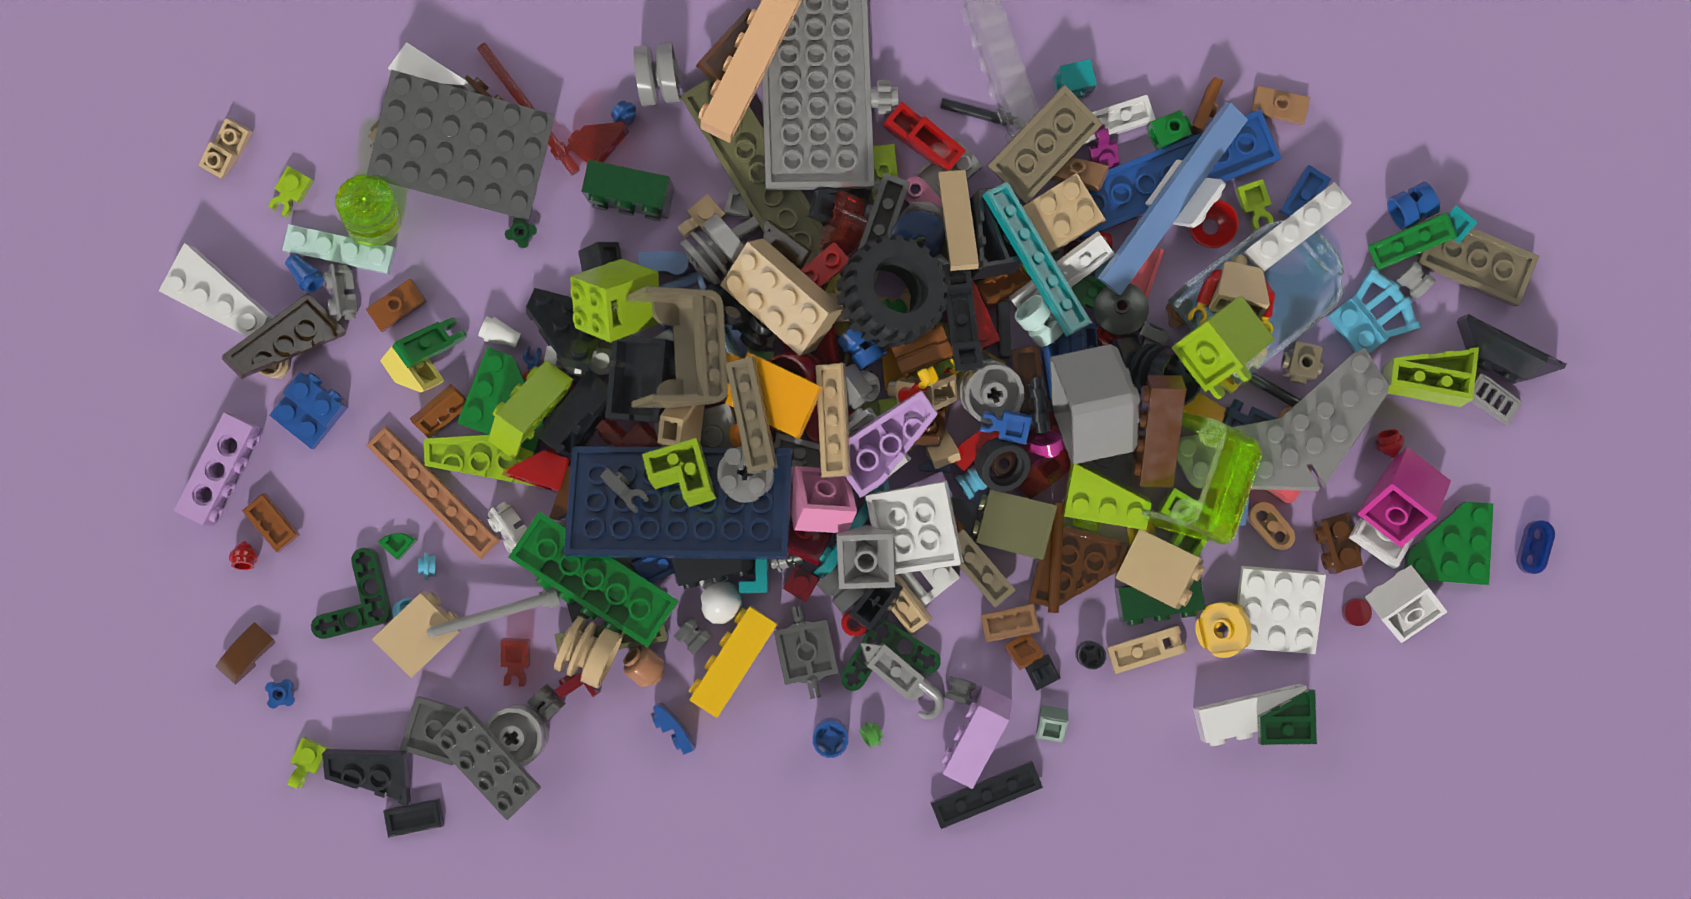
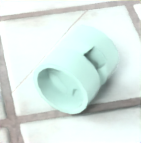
M1038 294L1028 298L1015 312L1014 317L1024 330L1028 331L1029 336L1038 346L1043 347L1053 343L1063 333L1042 295Z

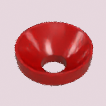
M1218 199L1210 207L1204 221L1211 219L1217 223L1218 228L1215 234H1207L1203 230V222L1194 228L1188 227L1191 237L1197 244L1205 248L1215 249L1221 248L1233 240L1238 231L1239 221L1233 207L1227 202Z

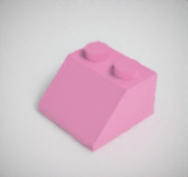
M794 467L790 509L794 530L832 533L848 531L857 513L851 484L845 476L822 478L821 468Z

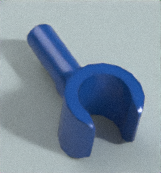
M530 346L523 353V360L527 364L528 370L534 368L541 358L542 350L540 347L536 351V357L530 355Z

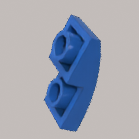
M662 703L656 704L653 707L654 712L651 713L655 727H661L663 733L673 729L675 732L671 735L673 743L677 750H682L683 755L694 751L696 746L679 718Z

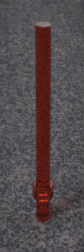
M486 43L480 44L477 50L518 105L535 109ZM551 131L548 145L551 147L550 152L556 160H560L572 176L580 171V168L568 154L570 150L564 142H559Z

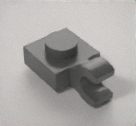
M607 468L600 475L602 480L626 502L631 511L635 513L639 511L633 505L634 499L640 497L645 502L649 501L647 495L642 490H630L627 487L630 482L619 471L613 474Z

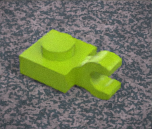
M302 737L290 761L297 768L290 776L287 785L298 789V787L302 788L309 772L313 774L319 772L323 764L322 753L330 748L307 737Z

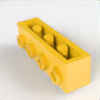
M749 606L747 610L744 608L740 610L734 620L738 624L733 633L726 632L719 643L723 647L718 656L712 654L704 666V669L708 672L702 680L697 678L689 690L693 694L690 701L718 718L778 625L776 621L752 606Z

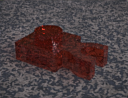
M501 639L500 667H507L503 686L511 684V676L518 677L519 687H524L527 684V677L523 668L530 666L531 639Z

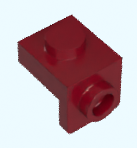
M582 672L576 676L566 675L559 680L561 686L555 689L560 699L583 684L592 697L598 695L601 691L599 688L597 689L582 682Z

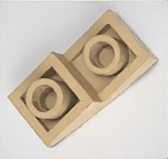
M225 118L215 142L208 143L198 166L224 179L241 156L253 131L231 118Z
M945 430L940 446L922 445L935 469L961 460L960 453L947 430Z

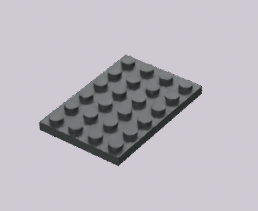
M391 69L366 177L529 220L555 115Z

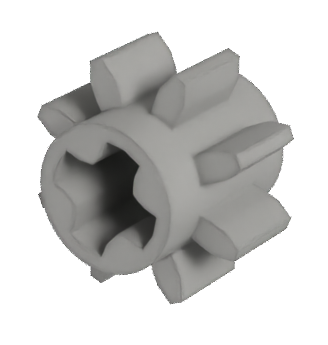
M877 80V87H871V108H878V114H891V107L898 106V86H890V80Z

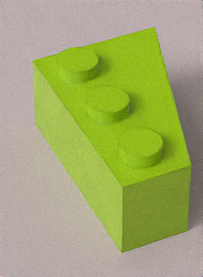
M1479 347L1454 352L1452 350L1438 354H1420L1393 358L1383 366L1382 375L1389 386L1388 394L1455 407L1464 406L1473 400Z
M547 360L539 368L535 366L527 375V381L523 385L519 383L512 390L511 398L506 403L503 401L499 403L493 412L495 418L488 441L514 460L520 454L519 450L523 441L527 437L530 440L534 437V429L558 407L568 394L573 381L571 377Z
M1084 463L1070 464L1063 501V514L1065 517L1147 530L1152 505L1148 496Z

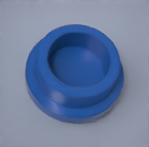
M624 100L617 103L611 112L614 123L618 127L631 124L636 117V106Z

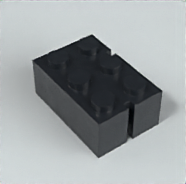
M626 336L612 341L610 360L625 363V368L610 365L605 418L660 423V415L666 408L632 407V401L649 395H657L658 386L666 380L673 379L674 341Z

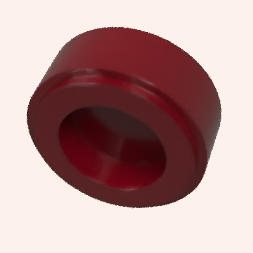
M1351 599L1344 604L1342 616L1350 625L1363 626L1370 621L1372 609L1365 600Z

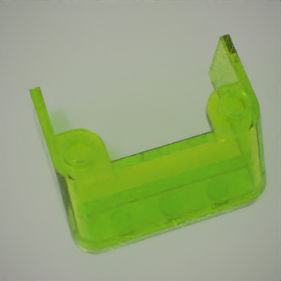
M1183 412L1182 425L1184 428L1199 432V439L1203 445L1216 449L1199 501L1189 498L1179 500L1174 505L1170 516L1143 509L1142 515L1152 526L1216 544H1227L1234 539L1262 458V448L1256 439L1221 421Z

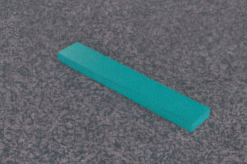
M1008 181L985 192L983 198L1066 337L1092 323Z

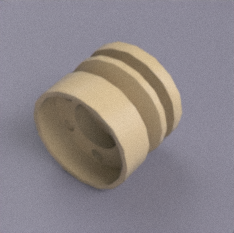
M578 616L572 626L567 629L560 642L554 669L562 672L568 662H570L567 669L568 676H573L578 668L581 667L583 668L581 681L598 689L613 664L623 636L605 628L598 638L594 637L596 623L591 622L583 632L586 619Z

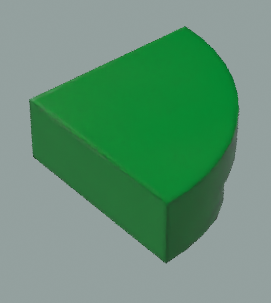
M394 533L384 536L378 543L396 560H400L418 539L409 534Z

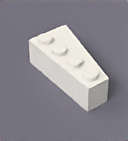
M186 243L182 246L159 289V292L247 337L274 318L256 300L243 291L238 284L226 276L220 268L208 260L203 253Z

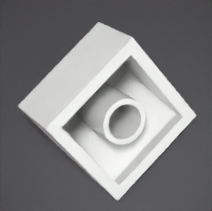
M1412 565L1400 570L1393 578L1383 585L1377 586L1370 594L1365 596L1381 620L1401 643L1447 613V610Z

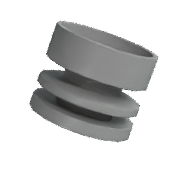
M715 213L702 224L707 234L705 239L692 232L690 235L697 245L693 247L686 239L680 242L684 249L686 258L697 272L712 284L717 285L721 284V281L715 272L719 270L726 277L728 270L725 264L729 262L733 265L745 246L728 225Z

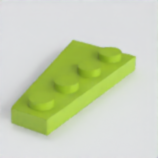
M489 435L423 439L425 466L525 485L531 484L503 476L502 473L504 469L534 455L535 452L520 447V454L514 460L488 441Z

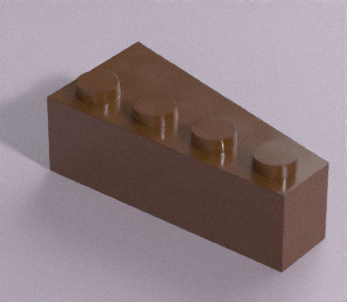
M1147 375L1146 386L1141 388L1142 408L1139 411L1137 446L1133 453V476L1138 477L1140 487L1174 486L1186 393L1182 376Z

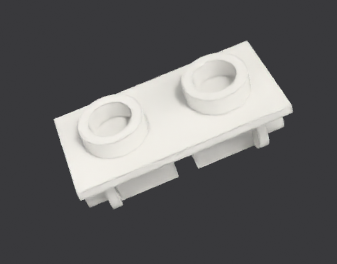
M503 502L496 507L498 512L494 507L490 509L488 523L496 533L500 532L505 539L503 541L504 546L511 553L527 530V527L524 524L518 529L514 528V525L520 522L521 519L511 504L507 505L506 502Z

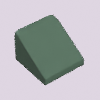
M1042 705L1036 738L1063 743L1069 722L1068 710Z

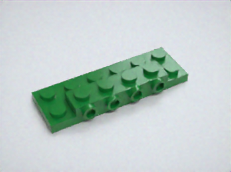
M539 511L508 558L537 576L534 582L549 590L552 586L560 591L558 597L568 604L572 605L576 601L582 605L581 612L593 620L599 616L607 621L604 625L607 629L618 634L621 630L649 648L679 601L611 557H566L564 555L566 528Z

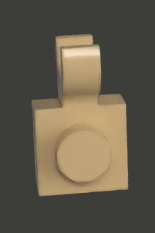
M707 194L687 210L691 218L684 221L677 228L679 233L687 239L698 228H701L705 233L702 224L715 213L721 219L725 217V213Z

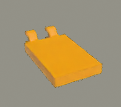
M726 352V363L743 359L733 353ZM747 352L745 358L754 357L756 360L769 425L795 438H801L823 387ZM728 382V397L725 403L734 407L730 384Z

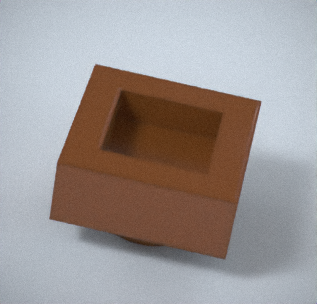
M1030 634L1019 636L1005 644L1006 652L1019 670L1024 669L1043 657L1042 650Z

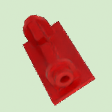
M834 242L804 266L801 271L821 288L841 271L849 258Z

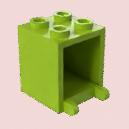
M620 259L570 276V293L574 311L573 321L576 329L612 342L660 324L653 316L652 303L626 301L627 295L646 286L659 287L658 271Z
M1240 295L1201 323L1171 348L1205 392L1210 390L1216 399H1221L1225 396V391L1219 383L1235 372L1244 382L1251 379V372L1245 365L1275 339Z

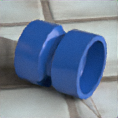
M1423 181L1409 188L1408 192L1403 191L1390 197L1387 200V208L1396 226L1404 230L1418 223L1419 219L1425 220L1439 213L1440 202L1431 185Z
M849 329L837 339V342L845 353L852 354L850 360L857 366L860 372L874 364L888 352L885 346L875 345V340L872 339L867 342L861 338V332L857 330L854 333L852 329Z
M826 718L820 721L813 732V746L815 750L826 758H835L841 755L848 745V730L846 726L835 718Z

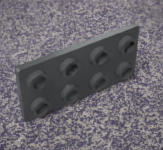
M467 706L463 707L433 738V741L506 820H509L541 789V786Z

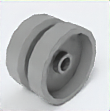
M658 43L656 47V61H654L652 50L648 45L634 46V67L641 105L643 107L657 105L659 87L662 98L667 104L680 102V71L673 43Z
M983 359V369L963 371L957 384V395L961 405L978 421L992 424L993 421L990 418H983V412H992L1001 418L1003 417L1004 410L1018 412L1024 400V386L1020 377L1005 364L993 359Z
M515 704L494 713L485 724L488 730L522 767L540 756L548 743L549 728L547 723L541 719L540 712L537 709H533L528 705ZM516 731L519 734L516 737L519 740L514 739L513 732Z

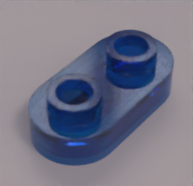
M1544 520L1532 521L1524 529L1516 557L1517 566L1524 573L1538 574L1548 564L1555 539V530L1549 522ZM1536 529L1540 531V537L1538 539H1536L1534 536V532ZM1529 555L1533 558V563L1531 565L1527 563V557Z

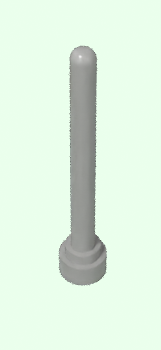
M552 586L549 590L543 588L544 591L539 592L537 596L429 627L427 635L434 638L538 606H543V608L549 607V609L558 607L560 602L557 591Z

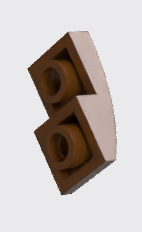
M951 404L937 410L938 414L913 445L940 446L946 430Z
M254 622L229 647L215 666L236 685L256 667L255 661L272 647L275 641Z

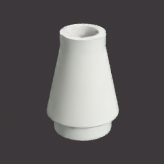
M486 316L478 336L484 338L485 342L516 348L521 333L515 331L495 316L493 318Z

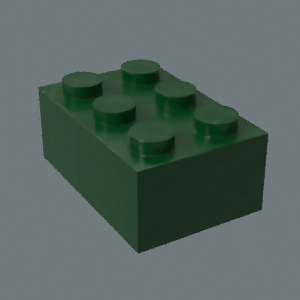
M588 160L581 192L588 202L592 203L593 208L608 210V207L618 209V212L624 215L634 216L636 212L645 214L644 218L660 221L661 218L668 219L675 187L669 176Z

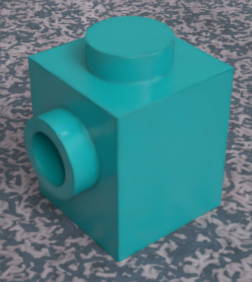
M1091 59L1059 66L1056 76H1053L1056 92L1062 85H1065L1078 99L1084 98L1086 93L1093 92L1097 82Z

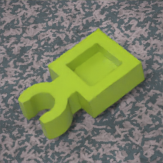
M287 166L274 188L280 194L269 202V208L275 211L279 204H283L284 209L281 215L286 218L289 217L292 213V202L296 201L301 204L314 181Z
M1263 179L1235 189L1243 214L1252 213L1251 227L1254 231L1260 228L1259 218L1265 219L1267 226H1271L1274 223L1273 216L1265 210L1272 203Z

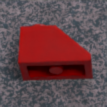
M547 448V451L538 452L504 469L502 475L555 492L561 488L569 459L562 457L563 454L555 449Z

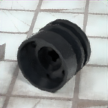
M1157 343L1146 344L1132 358L1129 372L1134 387L1137 388L1140 398L1141 388L1146 386L1147 375L1182 376L1186 387L1184 406L1193 401L1201 389L1199 383L1170 346Z

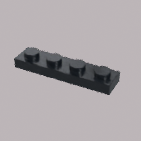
M1029 761L980 781L974 785L973 789L965 787L930 803L939 826L943 829L1039 790L1043 786L1033 762Z

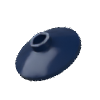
M912 211L903 215L895 223L891 232V237L893 235H902L904 241L908 238L916 240L918 237H924V242L918 246H926L930 250L929 255L932 258L941 252L945 243V230L941 221L935 215L926 211Z

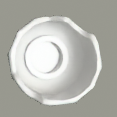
M718 582L711 585L700 597L702 602L701 610L704 617L713 624H725L737 617L742 608L740 593L737 587L730 582Z

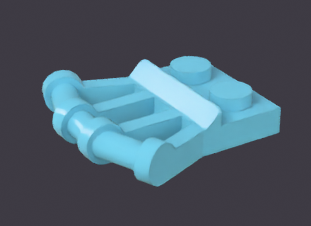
M1375 267L1369 269L1354 296L1326 317L1354 353L1364 348L1370 353L1390 337L1422 328L1420 321H1416L1411 298L1409 296L1405 297L1399 289L1401 286L1397 281L1393 282L1379 274V270ZM1372 282L1385 289L1367 304L1362 302L1361 299ZM1388 296H1391L1397 304L1380 318L1376 319L1370 310ZM1402 311L1406 326L1385 331L1382 325Z

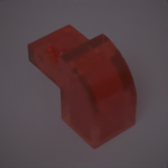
M842 190L836 194L833 218L822 228L820 251L823 252L834 242L846 256L856 248L864 233L867 218L863 216L865 199Z
M609 418L602 419L596 426L600 431L598 434L601 439L608 444L612 443L615 447H655L658 444L656 432L646 422H638L628 433L613 419Z

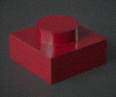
M797 566L783 589L802 601L807 602L820 579Z

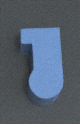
M680 251L638 252V265L658 271V275L670 274L673 277L680 278L687 275L690 271V262L686 255Z

